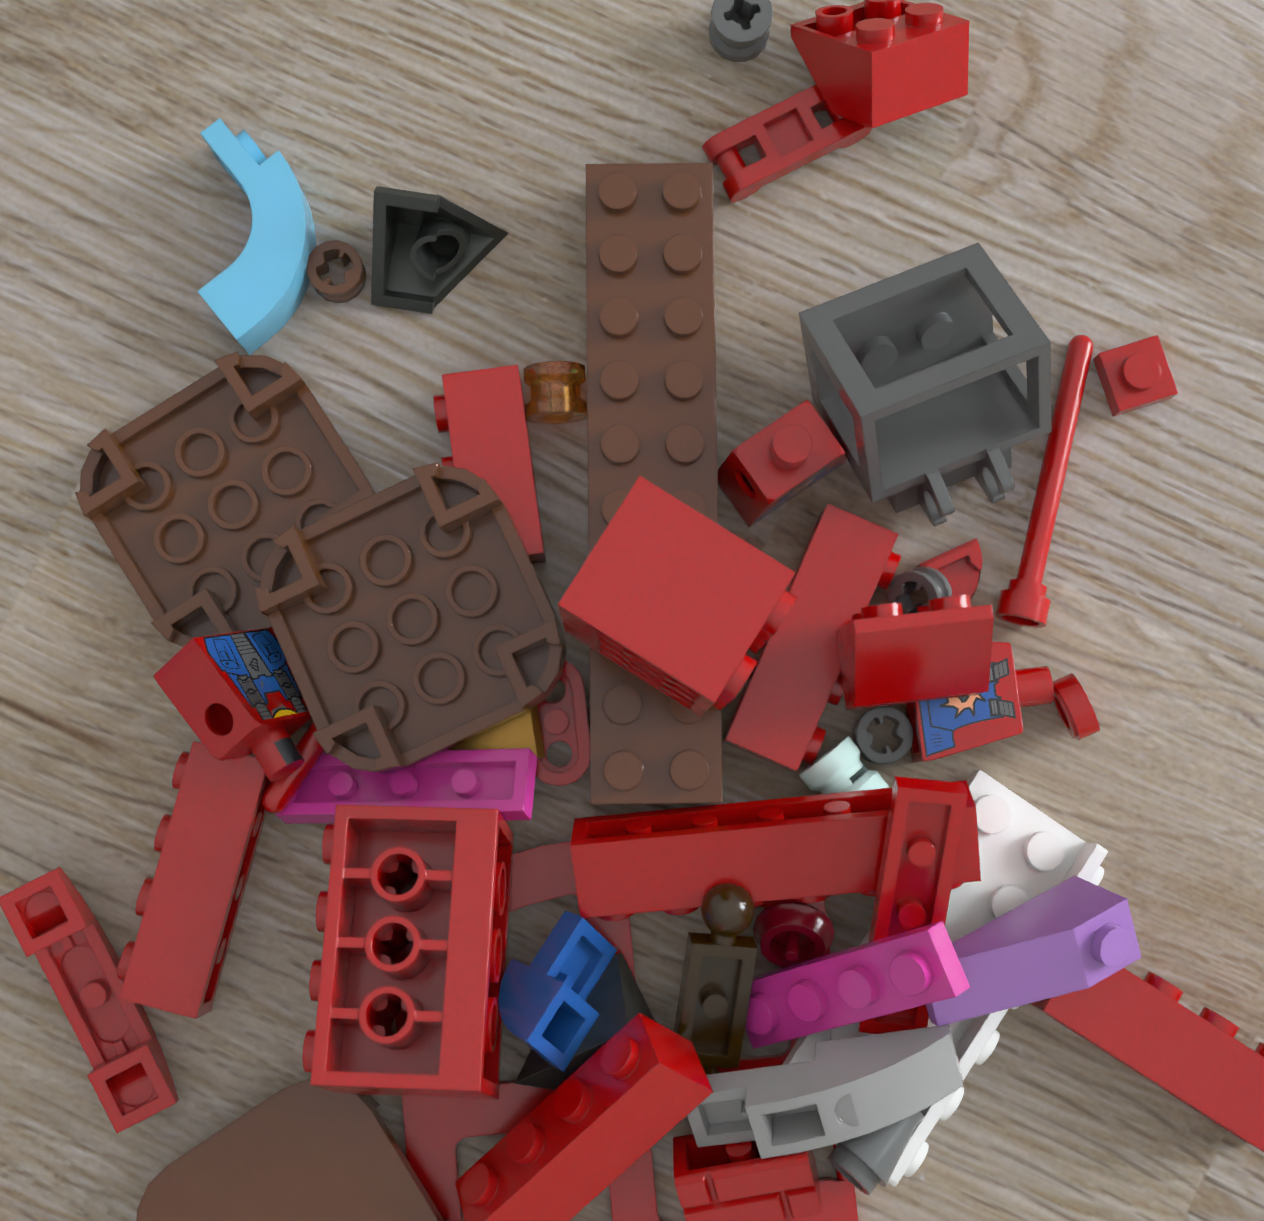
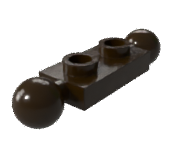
M723 883L712 887L702 900V919L711 930V933L688 932L674 1026L675 1033L693 1043L706 1075L720 1073L717 1067L739 1069L758 951L754 937L737 936L749 927L753 920L755 909L750 894L743 887L732 883Z

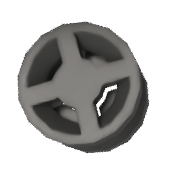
M714 0L711 8L709 39L715 52L724 59L733 62H746L757 57L765 49L769 38L773 18L770 0ZM739 12H741V14L746 15L748 18L753 19L750 22H748L747 20L740 17Z

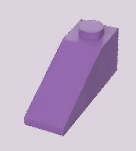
M1074 875L952 942L970 988L954 998L926 1004L930 1021L939 1027L1092 987L1142 958L1127 898Z

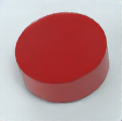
M1070 673L1053 681V703L1071 737L1081 740L1099 732L1100 726L1094 709L1075 675Z

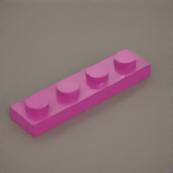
M530 748L446 750L412 767L389 773H379L353 769L334 756L322 753L287 807L282 812L276 813V816L286 824L334 823L336 804L490 808L498 809L505 821L531 820L537 757Z
M940 921L754 976L745 1030L753 1049L954 998L970 988V985L944 923Z

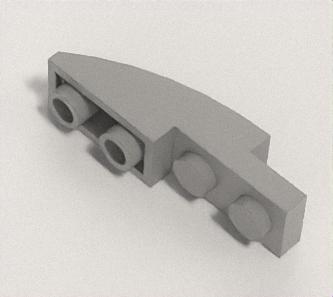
M949 1024L939 1027L934 1026L815 1043L814 1061L706 1075L713 1093L692 1110L687 1117L697 1147L756 1141L760 1157L764 1159L830 1146L877 1131L939 1102L963 1086V1078Z

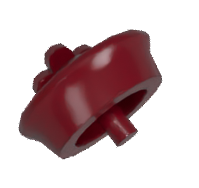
M779 902L766 907L756 917L753 926L755 940L760 944L762 954L768 961L783 968L824 956L825 951L831 946L835 936L833 924L823 911L812 905L800 902Z

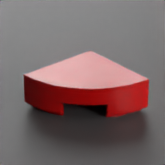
M975 538L920 563L916 567H931L939 570L947 578L952 588V596L970 595L971 600L980 579L983 563L982 552L978 540Z

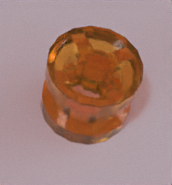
M545 361L530 364L523 368L524 383L531 391V400L525 405L526 421L538 424H567L588 418L587 403L580 396V387L586 381L585 365L572 361Z

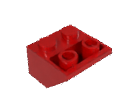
M864 0V2L852 6L830 5L821 7L815 11V17L790 25L791 39L833 114L869 128H875L968 95L969 20L944 13L942 5L936 3L914 4L905 0Z
M958 595L929 600V605L917 607V613L903 614L902 603H886L861 608V613L852 615V622L836 632L846 710L973 696L989 692L994 622L992 604L971 607L970 595Z

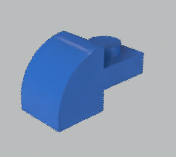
M565 910L529 966L515 959L510 961L502 978L498 997L499 1012L504 1025L547 1063L564 1072L600 1015L586 1002V999L617 949L583 917Z

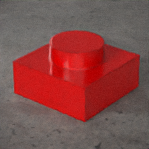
M1158 335L1101 352L1093 358L1113 417L1171 399L1178 394Z

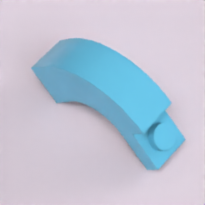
M219 118L200 134L214 157L248 197L252 211V227L248 242L240 256L227 269L197 292L244 350L251 355L284 327L304 298L310 283L306 268L308 258L316 247L315 226L308 201L288 162L278 150L266 159L260 148L245 130L234 136Z

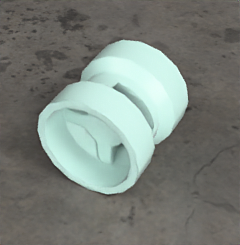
M849 736L836 743L799 774L811 791H819L821 794L889 788V785L877 771L868 770L860 761V749Z

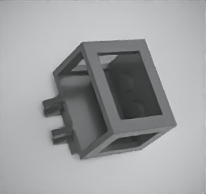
M979 242L799 312L813 401L830 431L845 451L848 462L872 503L887 497L896 513L920 504L934 527L947 522L946 516L955 512L954 504L946 487L974 476L991 503L1005 499L1004 493L1015 488V482L1009 471V468H1011V448L1051 432V342ZM993 315L1008 335L1007 337L999 340L993 332ZM1025 361L1027 379L1017 366V364Z

